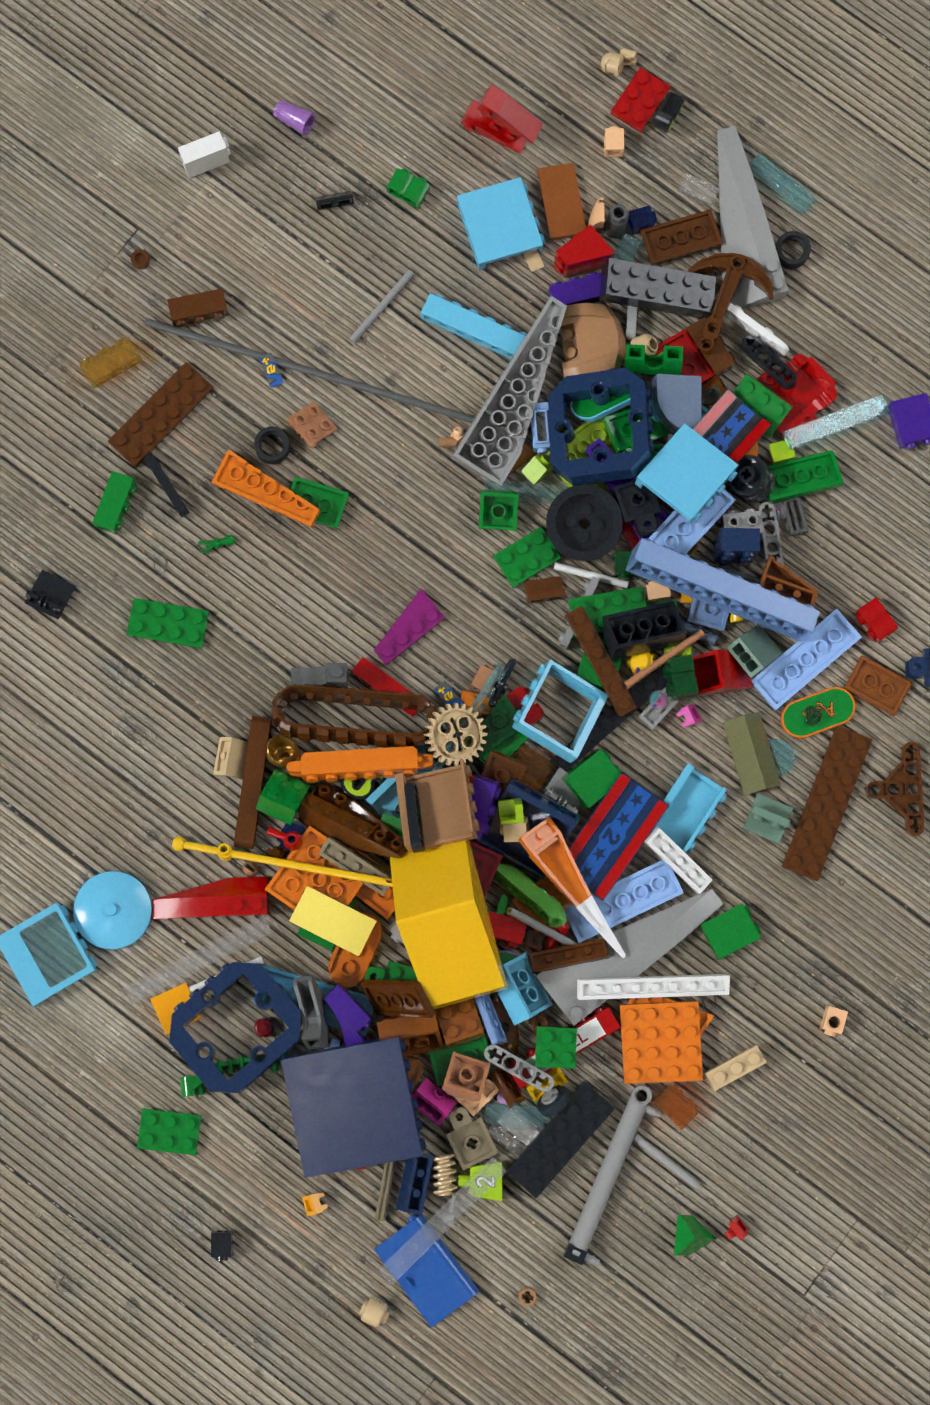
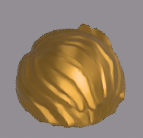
M275 735L267 743L266 756L268 761L274 766L286 769L287 763L301 761L302 754L292 738L285 735Z

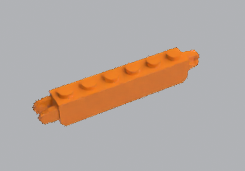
M414 746L306 752L301 756V761L287 763L286 769L292 777H302L308 783H316L318 780L335 782L337 779H345L347 781H354L357 778L372 780L376 777L390 779L395 778V774L403 773L408 777L419 774L421 770L433 768L434 763L432 754L418 753Z

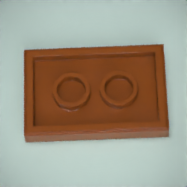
M861 655L843 689L895 716L913 682Z

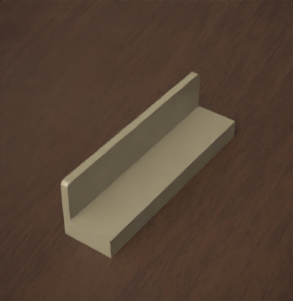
M331 836L327 838L318 853L342 870L392 879L390 872L352 847ZM362 882L382 896L389 889V886Z

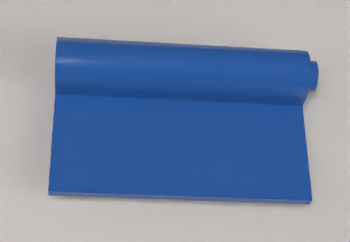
M412 1214L407 1218L408 1223L374 1250L430 1327H433L475 1296L479 1289L423 1214Z

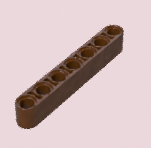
M252 716L234 847L254 849L259 818V810L256 809L263 790L267 762V743L270 739L272 718Z

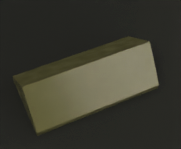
M760 712L744 714L723 722L744 796L781 786Z

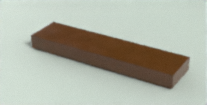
M602 938L529 953L532 973L534 974L608 959L609 953L606 940Z

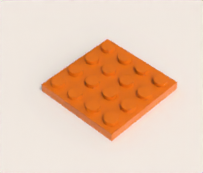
M311 826L307 828L302 836V846L298 850L291 851L286 860L340 869L318 854L327 837ZM280 867L265 890L295 910L307 886L349 906L364 884L356 880Z
M698 1001L620 1004L624 1084L703 1081Z

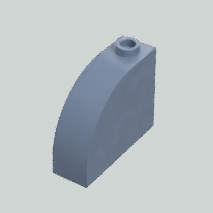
M657 374L650 381V389L653 391L654 409L662 423L674 432H677L684 423L693 429L701 420V376Z

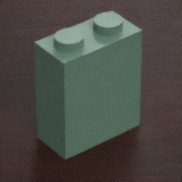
M756 625L727 647L751 678L783 654L760 625Z

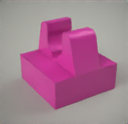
M695 704L687 705L677 713V717L684 716L686 719L681 724L682 727L702 722Z

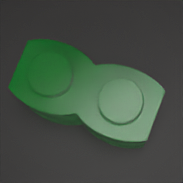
M397 168L387 185V192L418 209L430 190L427 180L422 177H413L412 173L404 168L402 170Z

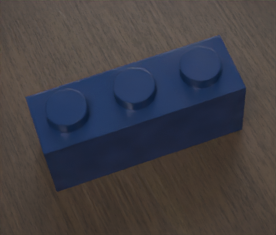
M423 1153L422 1156L406 1159L396 1210L422 1215L434 1155Z

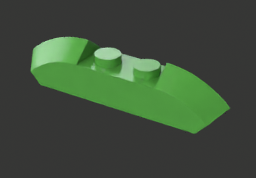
M506 863L499 864L496 871V881L550 927H560L567 922L565 911L554 896H549L543 888H539L534 884L533 880L528 876L526 877V873L518 867Z

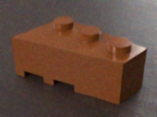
M772 555L767 558L758 584L767 590H775L784 597H792L801 604L814 606L818 591L803 579L794 575L786 566L776 561Z

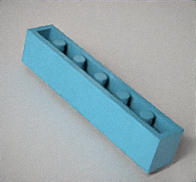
M430 293L421 311L422 320L510 359L527 334L525 332L518 333L509 325H500L491 317L485 318L480 316L473 309L467 310L462 308L461 304L454 301L451 303L439 294L433 295Z

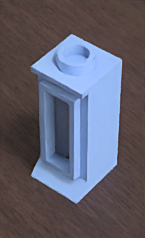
M548 402L536 403L533 417L530 421L533 453L537 454L542 452L546 454L550 451Z

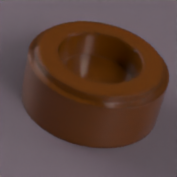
M142 249L134 251L131 255L133 266L137 269L147 268L150 264L149 254Z

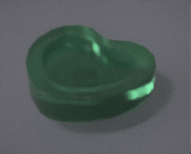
M807 706L804 710L806 715L805 724L815 726L822 717L821 711L815 706Z

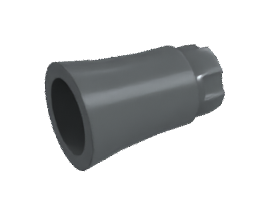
M624 205L612 206L604 221V232L611 238H622L629 230V215Z

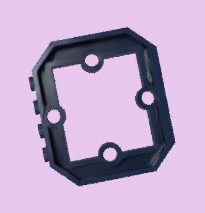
M619 368L566 376L548 395L550 463L557 474L573 486L634 478L650 461L652 458L651 451L654 450V441L651 439V434L654 433L653 424L650 422L653 412L652 406L649 405V400H652L651 389H647L645 381L628 369ZM630 393L631 411L628 414V421L632 428L633 452L610 454L608 449L600 447L593 451L592 457L569 460L568 444L575 439V431L567 419V402L592 399L596 405L603 406L610 401L611 396Z
M232 962L231 964L226 963L223 965L216 977L211 976L208 978L201 990H194L189 995L190 999L184 1003L182 1001L174 1008L175 1012L171 1018L169 1043L209 1091L240 1094L300 1042L302 1016L300 1009L261 964ZM245 976L258 991L255 995L256 1005L265 1011L273 1009L288 1026V1029L266 1048L264 1046L254 1047L250 1052L251 1061L228 1080L212 1061L216 1054L215 1048L207 1042L197 1043L185 1027L208 1007L216 1006L220 1002L221 996ZM213 991L215 994L214 999L209 1002L206 1001L205 994ZM264 995L270 996V1002L267 1005L260 1003V999ZM203 1047H208L210 1051L206 1058L200 1056V1050ZM264 1051L265 1059L258 1062L255 1058L256 1053Z

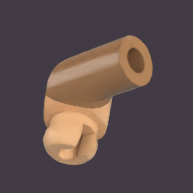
M455 427L449 437L439 438V447L457 446L464 436L463 429Z

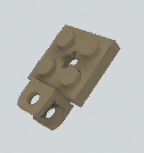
M463 1106L451 1110L449 1119L454 1130L446 1133V1136L462 1170L498 1153L481 1116L472 1120L468 1111ZM458 1113L463 1115L461 1119L455 1118ZM469 1138L477 1140L476 1148L467 1147L466 1144L469 1142Z

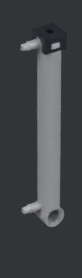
M639 1085L631 1091L628 1103L571 1239L563 1253V1257L580 1265L584 1261L596 1266L599 1265L600 1260L587 1254V1250L644 1113L660 1117L662 1114L661 1111L648 1105L652 1094L646 1086ZM639 1090L646 1092V1098L643 1101H639L636 1098V1093Z

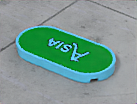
M630 393L611 396L610 401L603 406L596 405L592 399L573 401L570 404L573 416L579 421L594 422L631 404Z

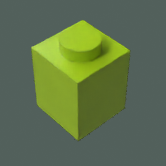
M542 452L534 456L521 471L533 485L542 481L553 469L550 457Z

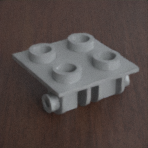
M559 767L541 794L577 814V808L581 803L562 780V777L567 772Z

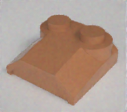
M453 1051L442 1089L451 1096L472 1102L480 1101L491 1063Z

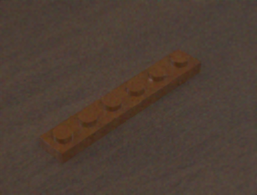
M583 606L564 615L617 715L621 717L637 708Z

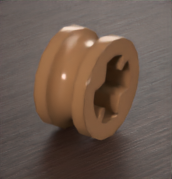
M529 1287L520 1290L518 1295L520 1303L526 1307L532 1306L536 1302L535 1291ZM526 1291H529L530 1295L533 1296L532 1300L529 1299L530 1302H525V1299L522 1298V1294H525Z

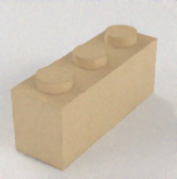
M753 1045L705 1071L703 1074L712 1091H716L767 1062L758 1046Z

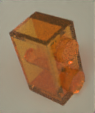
M668 1084L652 1102L679 1129L683 1130L698 1114L695 1110L697 1106L690 1099L686 1101L681 1096L683 1092L676 1085L672 1087Z

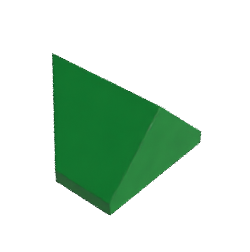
M678 1215L674 1255L688 1256L717 1239L692 1215Z

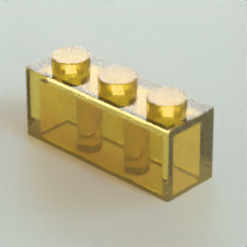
M127 337L117 340L115 345L110 348L105 347L101 349L99 354L94 357L85 358L80 367L94 389L142 362V359L130 338Z

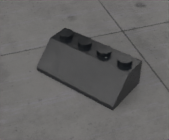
M674 601L602 617L605 645L611 660L676 646L684 641L687 634Z

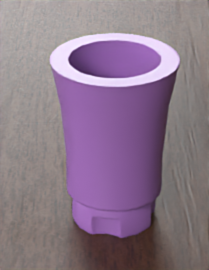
M280 100L274 108V117L289 125L303 136L309 134L316 120L315 112L305 110L283 100Z

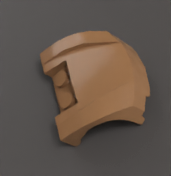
M579 303L567 306L560 327L565 362L562 363L564 378L571 375L621 368L622 361L625 360L626 339L619 317L614 314L610 307L602 304Z

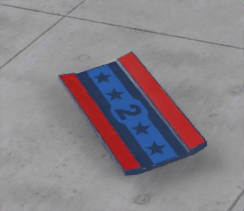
M622 772L569 847L570 853L590 893L602 901L607 897L670 806Z

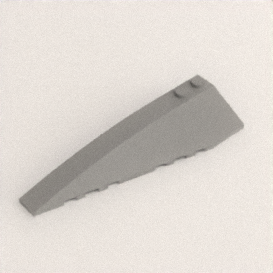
M733 126L717 130L721 253L741 254L758 263L769 276L773 288V299L770 300L762 290L754 285L753 280L743 276L731 303L744 309L784 299L788 293L787 284L762 201L737 129ZM721 271L722 281L725 277L726 271Z
M550 296L450 457L465 468L499 486H502L521 455L535 405L538 401L546 370L567 308L565 304L553 296Z
M713 889L706 890L701 894L690 897L688 900L674 904L672 907L658 911L654 915L640 919L613 932L626 955L625 958H622L606 941L609 953L608 959L543 971L535 976L568 1021L574 1026L608 1000L577 999V979L637 977L704 922L723 903Z

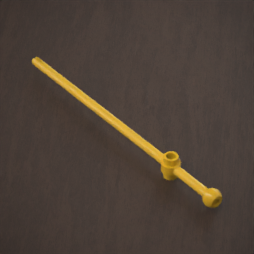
M181 836L175 837L172 842V848L178 852L188 849L218 855L223 861L237 858L393 887L392 879L237 851L233 850L226 843L215 847L188 842Z

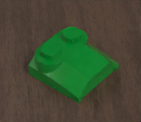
M481 490L479 529L516 531L519 493L506 490Z

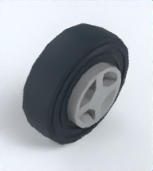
M563 1085L554 1086L540 1097L537 1109L545 1117L556 1115L569 1103L571 1098L570 1092Z

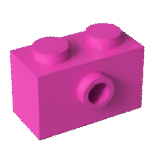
M425 1078L413 1094V1098L417 1099L418 1111L437 1126L441 1125L457 1103L456 1100L428 1078Z

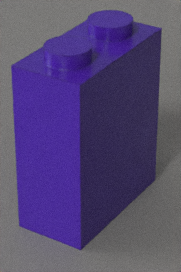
M927 393L890 402L887 409L899 449L905 448L910 450L922 443L924 446L930 445V402Z

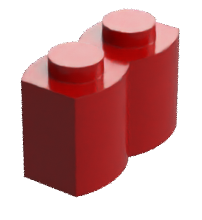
M877 597L856 611V620L860 625H864L868 629L867 635L872 641L875 640L879 643L898 629L897 624Z

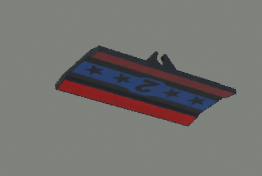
M728 389L694 426L693 430L738 464L772 426V423L760 417Z

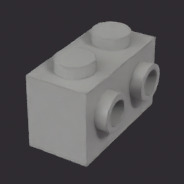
M746 509L744 512L737 513L735 510L725 512L721 517L722 528H760V537L763 534L761 511Z

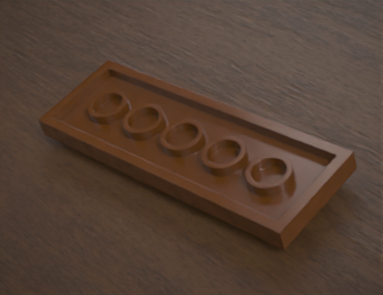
M185 362L108 440V443L136 468L144 460L143 456L152 452L214 387L190 364Z

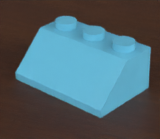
M527 953L502 964L508 989L498 991L497 993L514 1025L535 1016L553 1005L544 987L535 975L537 973H532Z

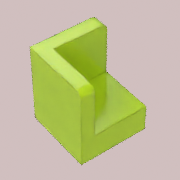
M791 439L769 445L772 456L771 465L793 460L796 457Z
M521 798L498 801L501 825L524 823Z

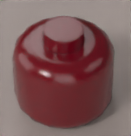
M260 1018L254 1025L255 1033L260 1037H269L274 1031L273 1022L268 1018Z

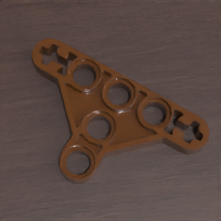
M908 742L902 746L901 762L884 781H872L865 787L867 797L870 799H884L905 818V829L910 836L920 835L925 827L920 748L914 742ZM909 746H911V749H915L911 756L916 761L906 762V760L910 759V754L906 752ZM908 765L916 767L915 775L907 773L906 768ZM891 784H895L899 789L896 795L889 793L888 788ZM909 784L917 786L918 791L916 794L908 792ZM871 785L878 786V795H872L869 792ZM911 803H916L919 807V811L915 814L909 811ZM919 816V819H915V823L920 828L915 833L914 829H910V826L914 824V820H909V817Z

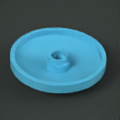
M104 872L89 879L79 890L73 908L74 921L80 934L91 944L103 949H122L137 942L148 929L152 917L151 899L146 888L136 878L122 872Z

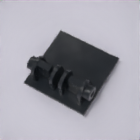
M41 570L31 591L28 590L25 595L27 597L25 604L59 620L76 586Z

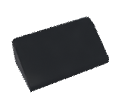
M352 191L315 197L318 211L354 203Z

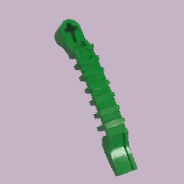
M265 1054L255 1056L257 1061H263L266 1057ZM239 1057V1059L233 1058L227 1059L228 1061H217L215 1065L223 1074L224 1066H228V1073H235L234 1064H239V1070H241L246 1065L245 1062H250L251 1060L250 1057ZM278 1061L272 1065L271 1073H278ZM197 1075L180 1077L182 1097L205 1095V1085Z

